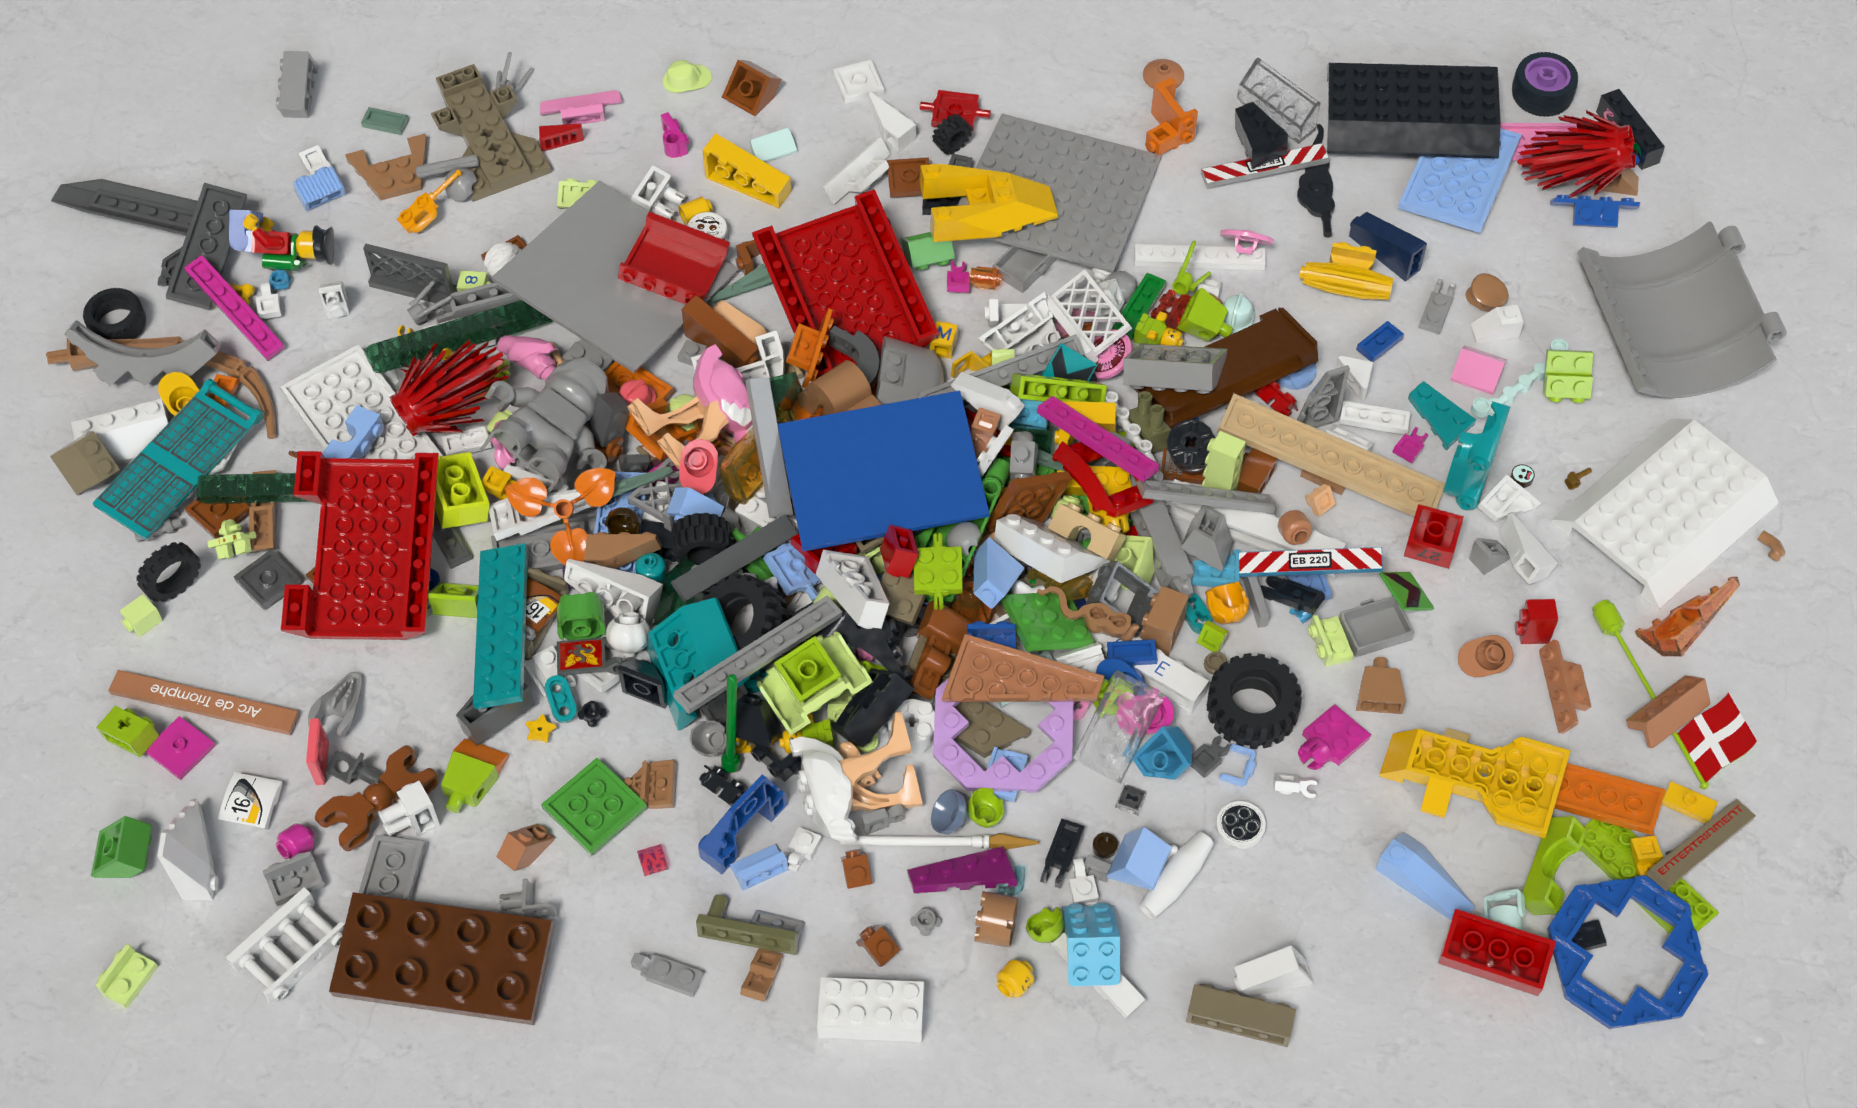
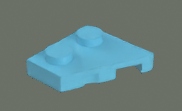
M1240 549L1233 550V554L1228 555L1222 571L1210 567L1202 560L1193 561L1194 574L1192 576V585L1217 587L1237 581L1240 583L1238 554Z

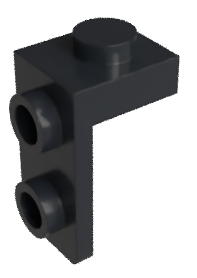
M750 742V753L753 758L758 762L762 761L767 766L770 774L775 778L779 777L785 782L792 775H797L798 771H801L800 756L793 757L791 752L783 760L779 761L764 746Z

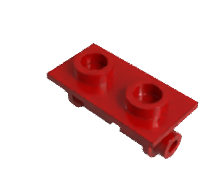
M1276 381L1254 390L1256 392L1255 395L1267 405L1274 399L1275 401L1270 407L1276 412L1289 417L1292 414V408L1298 411L1295 404L1297 400L1290 393L1286 392L1284 394L1279 390L1280 385Z

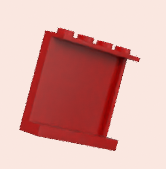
M649 212L646 216L645 226L626 261L620 263L618 279L685 305L695 295L705 301L728 256L730 242Z

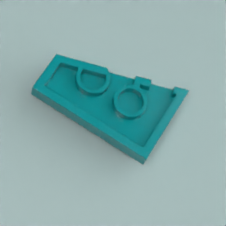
M1424 381L1409 393L1408 400L1422 419H1426L1429 423L1431 431L1443 442L1442 446L1446 451L1459 440L1462 431L1467 432L1475 425L1476 419Z

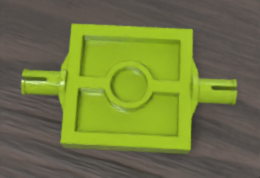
M937 533L933 534L932 547L917 548L918 557L914 564V595L927 594L934 596L933 608L938 610L939 601V609L941 610L944 608L943 596L963 593L962 547L943 546V534L938 533L937 541Z

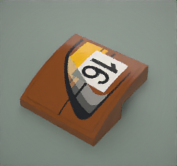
M527 579L526 625L534 629L537 636L557 614V605L560 602L561 596L548 587L534 580Z

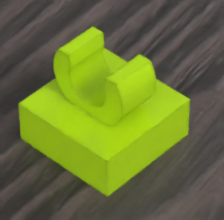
M1208 620L1204 623L1196 643L1212 652H1220L1228 631Z

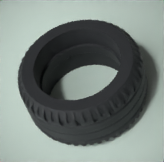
M110 288L98 292L88 300L83 310V320L90 331L105 339H136L145 327L146 314L139 298L133 292L123 288ZM119 309L130 311L128 316L118 323L110 325L99 323L102 317L111 311Z

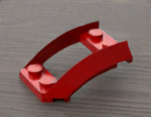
M1062 441L1052 456V460L1063 464V469L1066 472L1068 471L1070 476L1079 484L1090 500L1094 512L1099 510L1107 511V516L1116 518L1152 504L1154 499L1142 498L1137 485L1107 496L1100 481L1087 464L1104 456L1081 441L1070 446Z

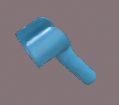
M1293 608L1289 610V613L1298 617L1302 624L1313 616L1301 610Z

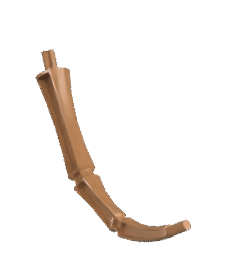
M179 336L145 339H107L124 346L137 348H163L184 342ZM68 338L67 349L46 353L48 365L69 362L73 371L97 365L94 361L89 360L85 353L78 346L73 345ZM218 351L203 366L217 369L231 377H239L240 382L250 390L256 398L261 411L264 412L263 418L266 420L267 438H276L274 406L263 379L253 366L247 367L244 360Z

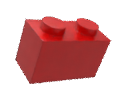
M889 525L880 547L886 573L894 577L902 576L909 578L918 557L912 530Z
M1555 599L1526 600L1523 609H1520L1519 621L1515 622V634L1519 635L1520 644H1548L1559 620Z

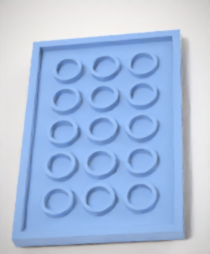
M1500 128L1499 158L1420 156L1401 197L1398 209L1481 233L1522 134Z

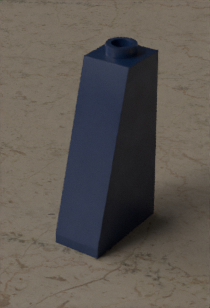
M1367 211L1360 217L1356 216L1351 221L1349 237L1360 246H1367L1372 250H1376L1375 258L1406 282L1421 270L1427 246L1425 241Z

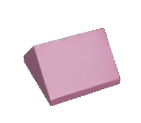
M1464 345L1461 348L1450 381L1493 395L1507 359Z

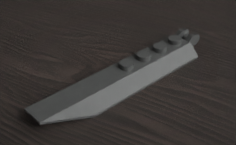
M105 179L61 184L51 200L54 203L82 212L185 236L198 202L197 200Z

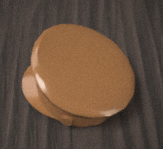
M1482 273L1473 279L1471 287L1467 289L1465 296L1467 301L1473 306L1490 312L1496 307L1503 306L1507 302L1509 294L1507 287L1499 278L1491 274Z

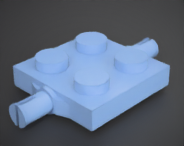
M783 543L776 550L766 553L763 560L774 577L778 579V583L785 594L789 596L799 591H806L811 601L814 602L818 595L814 586L821 584L822 581L804 565L805 557L791 543Z

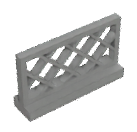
M686 440L683 445H687L689 441ZM723 455L718 457L714 486L710 491L703 494L707 497L730 474L727 457ZM668 457L656 470L674 466V463ZM674 471L643 484L627 497L630 504L662 521L664 528L671 532L672 526L676 522L674 517L666 514L672 498L670 497V491L680 488L682 485L681 483L669 485L668 479L679 477V471ZM665 479L666 485L652 487L656 480ZM667 491V498L654 499L653 493ZM651 494V500L640 501L637 498L640 495ZM668 504V507L662 513L655 509L656 505Z

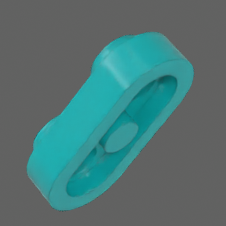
M551 676L547 679L544 690L552 715L560 723L571 722L576 716L577 708L569 683L563 676ZM558 685L561 687V691L555 693L552 687ZM561 708H567L569 713L562 715L559 711Z

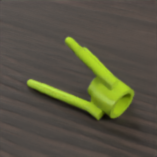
M1192 241L1184 263L1172 284V289L1181 295H1185L1189 290L1193 292L1199 284L1211 275V272L1208 271L1193 282L1192 275L1185 272L1196 241Z

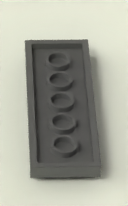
M208 183L203 184L166 293V299L210 310L213 301L186 273L184 267L202 255L222 275L231 248L229 244V210H243L247 194Z

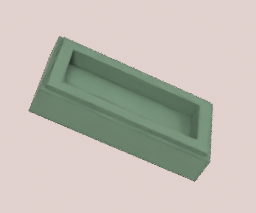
M368 107L361 124L364 128L402 135L409 118L405 114Z

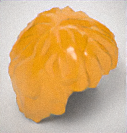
M1239 581L1219 585L1205 591L1209 613L1217 623H1237L1249 610V599Z

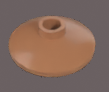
M1169 59L1153 60L1143 70V79L1152 89H1154V84L1171 77L1176 81V88L1184 80L1182 67Z

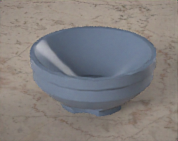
M949 789L944 791L936 800L931 813V825L936 832L941 834L953 833L967 821L969 812L967 811L965 798L961 793Z

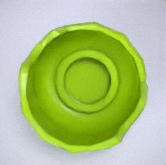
M981 787L973 791L967 803L970 819L980 827L989 828L997 825L1005 813L1003 800L997 798L994 795V790L991 788Z
M1044 907L1040 913L1034 914L1027 919L1026 932L1034 941L1039 943L1054 942L1063 934L1064 930L1063 914L1058 907H1055L1054 911Z

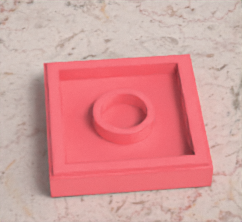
M319 718L310 719L306 764L315 784L325 785L329 741Z

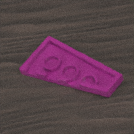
M1004 846L907 870L913 893L947 891L948 887L970 890V886L985 885V889L996 888V884L1008 883V887L1017 886V879Z

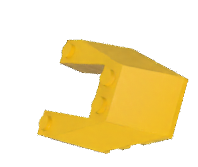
M948 164L920 166V189L923 199L965 196L968 204L931 208L930 230L933 242L1000 237L1002 232L1014 229L1015 232L1022 230V226L1030 223L1037 225L1058 218L1050 186L1006 172Z

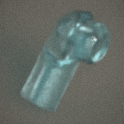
M1013 866L1017 886L1008 887V883L1000 884L998 886V894L1014 897L1022 892L1025 879L1024 866Z

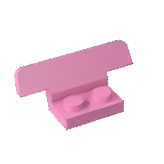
M613 90L547 100L540 103V114L546 115L561 112L563 125L605 121L603 106L622 103L620 93Z

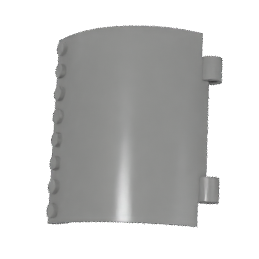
M1709 221L1700 229L1678 242L1635 256H1600L1598 251L1582 247L1577 252L1581 260L1580 264L1588 276L1587 280L1595 292V299L1603 311L1602 315L1607 320L1610 333L1617 343L1618 352L1622 355L1625 368L1630 373L1633 386L1638 392L1664 398H1684L1703 395L1737 384L1757 374L1777 360L1769 342H1775L1784 338L1787 331L1777 312L1764 314L1736 255L1746 247L1736 226L1725 227L1717 234L1713 223Z

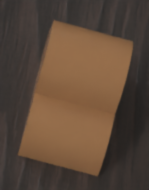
M845 360L809 383L807 388L797 395L798 405L813 417L881 405L872 395L870 385L863 372L853 362Z

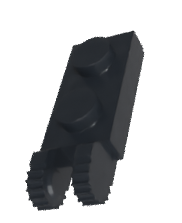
M1268 576L1265 582L1270 587L1260 586L1263 596L1267 600H1273L1312 615L1325 599L1322 591L1286 578L1281 579L1276 576Z
M1061 818L1045 859V867L1040 882L1046 883L1048 881L1051 868L1054 867L1060 870L1055 880V887L1061 888L1066 872L1070 870L1085 826Z

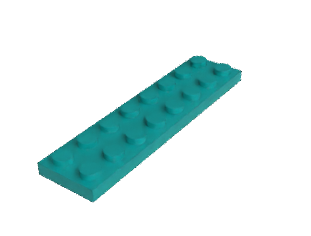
M526 543L480 551L473 705L475 709L523 701L528 547Z

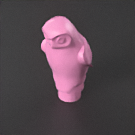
M505 335L500 338L497 344V350L507 355L509 361H513L518 366L529 370L538 379H543L544 382L556 368L555 360L551 359L548 353L558 349L553 347L552 342L525 336Z

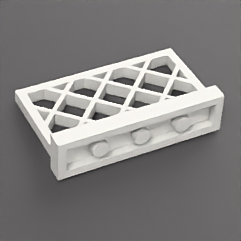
M1085 269L1051 296L1046 293L1047 299L1045 300L1049 310L1052 311L1054 317L1069 336L1077 335L1085 356L1094 363L1099 360L1097 356L1132 329ZM1086 278L1088 280L1087 288L1077 289L1078 284ZM1065 294H1071L1069 302H1060L1058 300ZM1076 294H1085L1083 303H1074ZM1090 294H1099L1098 303H1088ZM1073 308H1082L1080 317L1071 316ZM1087 308H1096L1094 317H1085ZM1101 308H1111L1109 317H1100ZM1084 322H1093L1091 331H1082ZM1098 322H1108L1106 331H1096ZM1113 322L1123 323L1124 326L1119 330L1111 331ZM1095 336H1104V341L1095 347Z

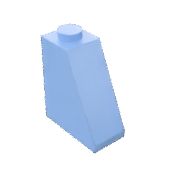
M990 537L974 552L973 594L989 608L993 609L1007 594L1024 570V567Z

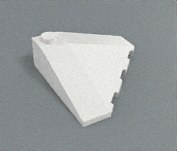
M192 798L189 801L190 806H185L179 812L182 819L174 818L169 824V829L172 830H163L161 833L157 857L182 900H213L214 891L218 890L219 879L215 873L203 809L198 799Z

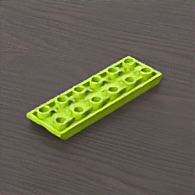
M1594 819L1584 826L1587 832L1580 850L1612 880L1636 877L1637 872L1630 840L1631 838L1638 837L1627 828ZM1683 878L1668 889V891L1690 905L1691 919L1694 930L1697 933L1719 914ZM1638 904L1670 934L1674 928L1673 926Z

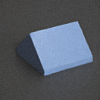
M1145 827L1125 834L1106 876L1109 879L1154 890L1172 848Z

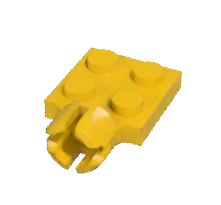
M1120 467L1092 469L1107 496L1132 487L1130 474ZM1088 499L1090 513L1101 517V523L1108 525L1110 522L1122 528L1120 531L1122 534L1129 531V513L1115 518L1107 516V511L1099 510L1094 512L1092 504Z

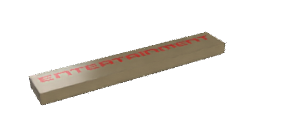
M1736 799L1650 868L1647 875L1667 891L1752 822L1756 815Z

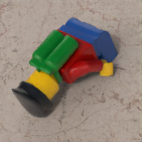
M229 210L230 246L237 251L263 254V269L297 271L300 267L307 264L305 261H301L300 257L303 259H316L318 262L325 261L327 264L332 265L334 259V229L332 227L325 230L315 225L313 231L303 230L299 234L276 232V230H271L275 223L266 216L263 218V213Z

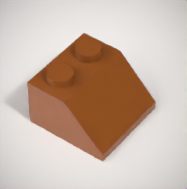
M737 60L721 98L756 116L774 99L782 79L750 61Z

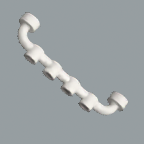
M1106 389L1105 402L1116 403V425L1123 427L1126 432V438L1131 440V443H1134L1139 452L1157 463L1151 453L1152 443L1141 439L1140 426L1135 423L1131 424L1128 420L1129 410L1119 407L1117 404V393ZM1159 469L1153 475L1154 481H1163V473Z

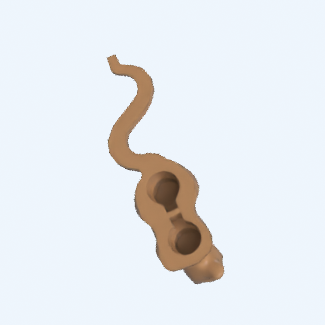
M1050 586L1045 590L1038 589L1036 592L1041 596L1048 593L1056 594L1059 597L1063 616L1069 620L1083 617L1087 629L1092 633L1119 638L1122 641H1131L1139 629L1138 624H1131V616L1125 613L1114 612L1104 603H1091L1082 606L1077 611L1070 610L1067 606L1065 593L1057 586Z

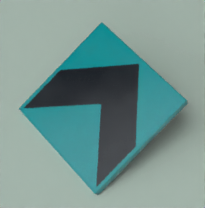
M1060 343L1041 376L1089 381L1097 364Z

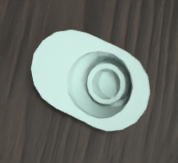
M1242 292L1239 295L1227 298L1223 306L1227 308L1228 312L1223 322L1233 327L1231 334L1251 326L1255 317V310L1250 300L1244 297Z

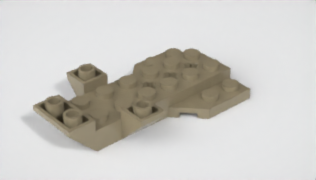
M475 64L436 77V82L446 108L431 113L435 124L440 131L463 138L467 149L462 157L474 154L478 157L479 166L468 168L473 171L477 180L472 184L474 193L470 195V198L473 202L552 173L551 167L535 138L510 132L503 120L517 103V98L510 85L490 91L489 95Z

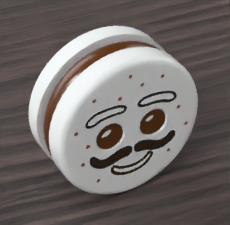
M699 213L691 218L687 225L720 239L728 240L726 221L716 213Z

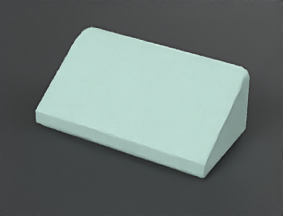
M789 128L750 140L752 154L765 163L797 152Z

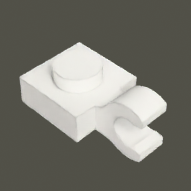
M270 282L261 283L262 296L256 297L258 317L262 320L282 316L278 293L273 294Z
M1274 773V790H1277L1279 793L1290 795L1293 792L1299 793V791H1302L1308 798L1316 797L1315 791L1307 789V786L1310 784L1317 785L1316 778H1299V775Z
M799 827L788 846V851L791 852L787 860L790 863L788 869L797 872L804 858L812 860L822 841V836Z
M1083 858L1074 859L1072 869L1075 878L1069 879L1073 904L1083 905L1099 902L1094 875L1086 876Z

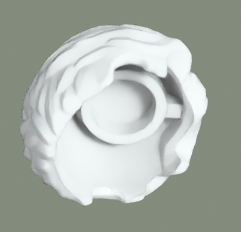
M499 242L492 246L484 260V266L487 268L489 276L492 278L521 249L509 242Z

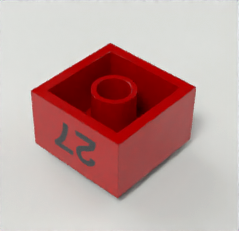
M1418 504L1404 557L1449 569L1464 516Z

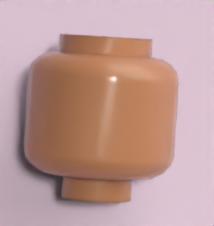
M1288 511L1278 521L1277 527L1280 534L1291 545L1305 543L1312 534L1311 523L1301 511Z

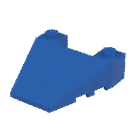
M762 774L729 808L710 833L700 840L698 845L700 858L720 874H723L730 867V864L734 863L739 857L736 834L757 812L772 822L787 806L786 793Z

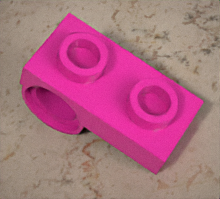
M669 112L661 114L662 129L665 132L663 134V144L666 156L677 158L687 155V145L689 144L687 135L681 133L678 121L672 119Z

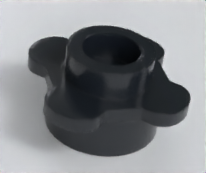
M595 701L585 703L582 710L578 712V718L586 721L589 727H596L597 722L607 715L606 709L601 708Z

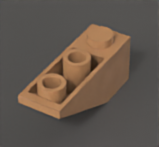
M605 532L588 534L584 561L616 569L637 560L643 555L660 550L662 544L657 535L650 532H643L641 534H630L627 532H620L619 534H607Z

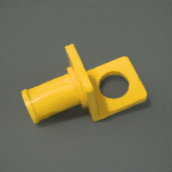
M972 350L952 363L951 376L954 378L967 369L978 371L991 366L992 351L982 358L977 356ZM964 361V364L959 369H957L958 366Z

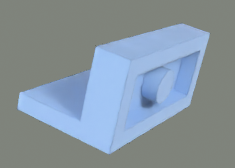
M776 844L730 864L743 891L788 871L787 858L783 851L779 852Z

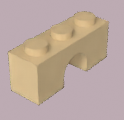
M1071 502L1068 505L1060 503L1048 529L1067 539L1076 540L1079 532L1084 528H1088L1091 533V541L1087 549L1107 560L1115 561L1126 538V535L1120 533L1122 528L1110 522L1108 525L1101 523L1102 518L1089 512L1088 515L1080 512L1081 507Z

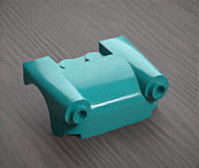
M1492 401L1491 408L1495 414L1493 416L1488 415L1483 432L1478 434L1461 432L1458 442L1463 444L1462 446H1457L1443 492L1447 493V495L1455 496L1456 503L1463 510L1468 511L1478 507L1510 411V406Z

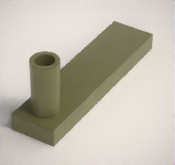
M714 895L708 914H699L696 920L698 937L796 955L799 947L797 932L722 918L728 903V899L723 895Z

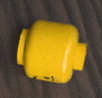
M1013 959L1008 961L996 975L998 990L1008 998L1021 997L1034 983L1032 966L1024 960Z

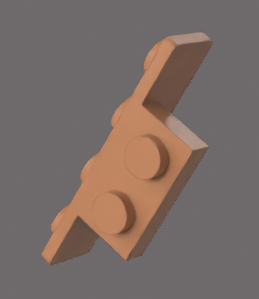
M1552 640L1539 650L1557 729L1559 733L1564 734L1578 725L1575 709L1586 711L1591 708V703L1581 665L1564 661L1559 641Z

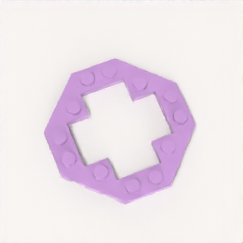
M948 679L936 688L933 757L966 791H975L982 787L1002 792H1012V790L1037 793L1072 762L1073 701L1046 702L1054 711L1038 724V728L1053 743L1021 772L1003 756L984 771L953 740L969 726V722L954 708L960 702H942V696Z

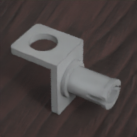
M527 878L523 879L522 891L520 893L501 894L499 897L503 899L499 900L502 911L522 908L527 917L546 918L557 916V911L551 903L534 904V887ZM544 909V910H547V911H546V912H537L536 910Z

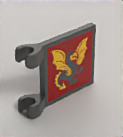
M606 637L557 641V675L560 676L597 672L619 675V666L616 665L622 664V658L613 657L606 661L605 647L614 650L609 645Z

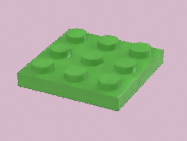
M1068 591L1064 592L1068 608L1072 611H1077ZM1037 593L1009 594L1002 598L1001 602L1012 624H1015L1016 632L1026 652L1077 649L1094 642L1082 617L1076 620H1069L1063 616L1059 597L1054 593H1048L1044 596Z
M595 758L541 804L542 809L591 856L647 809L646 803L598 758Z

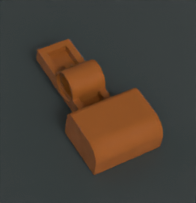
M934 600L928 603L917 632L926 637L927 640L910 683L915 688L913 690L915 693L928 700L934 697L940 677L950 665L951 657L948 656L949 653L958 654L964 635L967 634V624L973 623L970 619L944 604V608L940 610L939 601L938 610L934 609Z

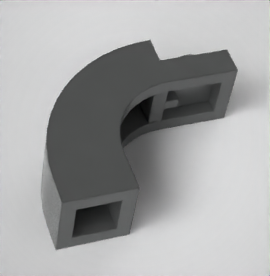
M834 326L829 333L828 345L849 356L855 362L856 366L865 375L872 393L876 386L879 369V355L875 345L859 330L853 336L846 330Z

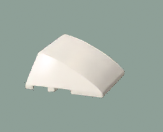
M1043 292L977 340L990 350L1001 348L1014 349L1016 357L1056 342L1061 337L1059 332L1056 331L1052 320L1053 314L1052 311H1049L1045 300L1047 297L1045 292Z

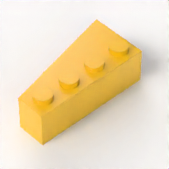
M716 133L702 150L706 179L778 209L792 191L791 177Z

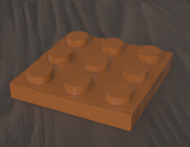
M1068 471L1053 472L1040 476L1034 475L1027 478H1015L1010 481L986 525L987 531L989 533L995 532L996 520L1009 514H1016L1045 523L1072 479Z

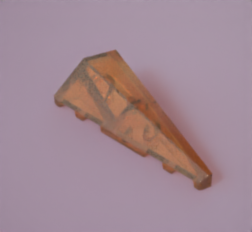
M1738 576L1729 577L1728 582L1720 588L1713 586L1710 588V594L1702 597L1697 595L1674 608L1662 621L1658 618L1653 620L1652 626L1648 629H1637L1635 631L1636 636L1661 656H1683L1740 586Z

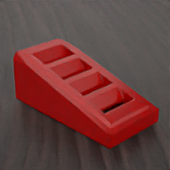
M582 124L539 126L541 150H552L584 141Z

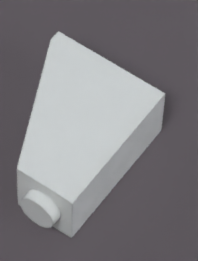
M1292 945L1234 967L1237 974L1234 977L1236 987L1248 997L1313 983L1306 959Z

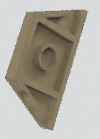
M960 702L954 707L969 722V726L954 740L983 758L992 755L994 747L1005 749L1011 746L1012 742L1022 737L1026 739L1030 736V729L986 702Z

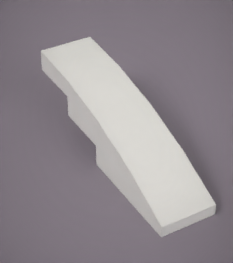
M1064 932L1051 945L1068 963L1067 940ZM1121 973L1120 983L1117 985L1092 986L1104 1000L1108 999L1124 1018L1145 1000Z

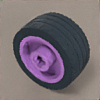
M1550 52L1530 54L1520 62L1516 69L1512 83L1513 99L1522 110L1529 114L1540 117L1559 115L1568 109L1574 99L1578 85V72L1575 66L1561 55Z

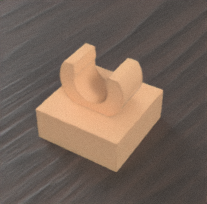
M1326 484L1313 489L1311 494L1305 495L1307 505L1311 506L1313 514L1319 517L1336 505L1331 487Z

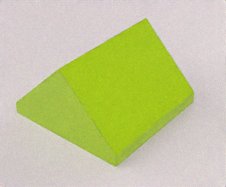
M439 582L428 593L433 615L477 618L479 585Z
M816 636L774 662L800 703L842 676Z

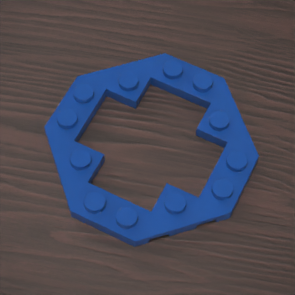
M1646 875L1624 880L1603 881L1591 885H1576L1547 927L1549 939L1556 941L1553 954L1564 998L1608 1029L1681 1018L1709 975L1706 964L1703 963L1700 951L1702 949L1698 934L1694 930L1690 905L1670 891H1665ZM1631 898L1674 927L1661 948L1683 963L1660 1000L1637 986L1626 1004L1622 1005L1581 977L1593 955L1571 940L1595 903L1617 918Z

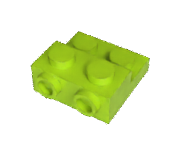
M1547 349L1543 395L1552 402H1561L1562 398H1571L1572 402L1584 403L1585 399H1591L1593 382L1591 374L1594 353L1592 351Z

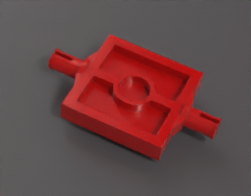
M938 90L937 97L933 103L920 102V110L932 111L931 127H937L938 124L941 125L943 123L942 120H947L949 115L959 114L971 126L973 132L974 123L978 117L990 119L991 110L979 109V95Z

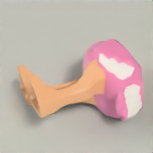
M716 344L704 349L697 362L693 377L695 398L679 409L661 415L652 411L638 398L627 406L646 435L650 436L666 425H688L695 420H703L701 432L696 439H704L711 443L717 439L720 430H723L728 434L734 435L733 440L735 444H739L741 449L746 452L754 445L755 434L747 388L743 383L744 378L739 370H735L732 365L719 360L722 353ZM666 433L663 438L658 440V444L680 470L681 454L686 445H683L672 435Z

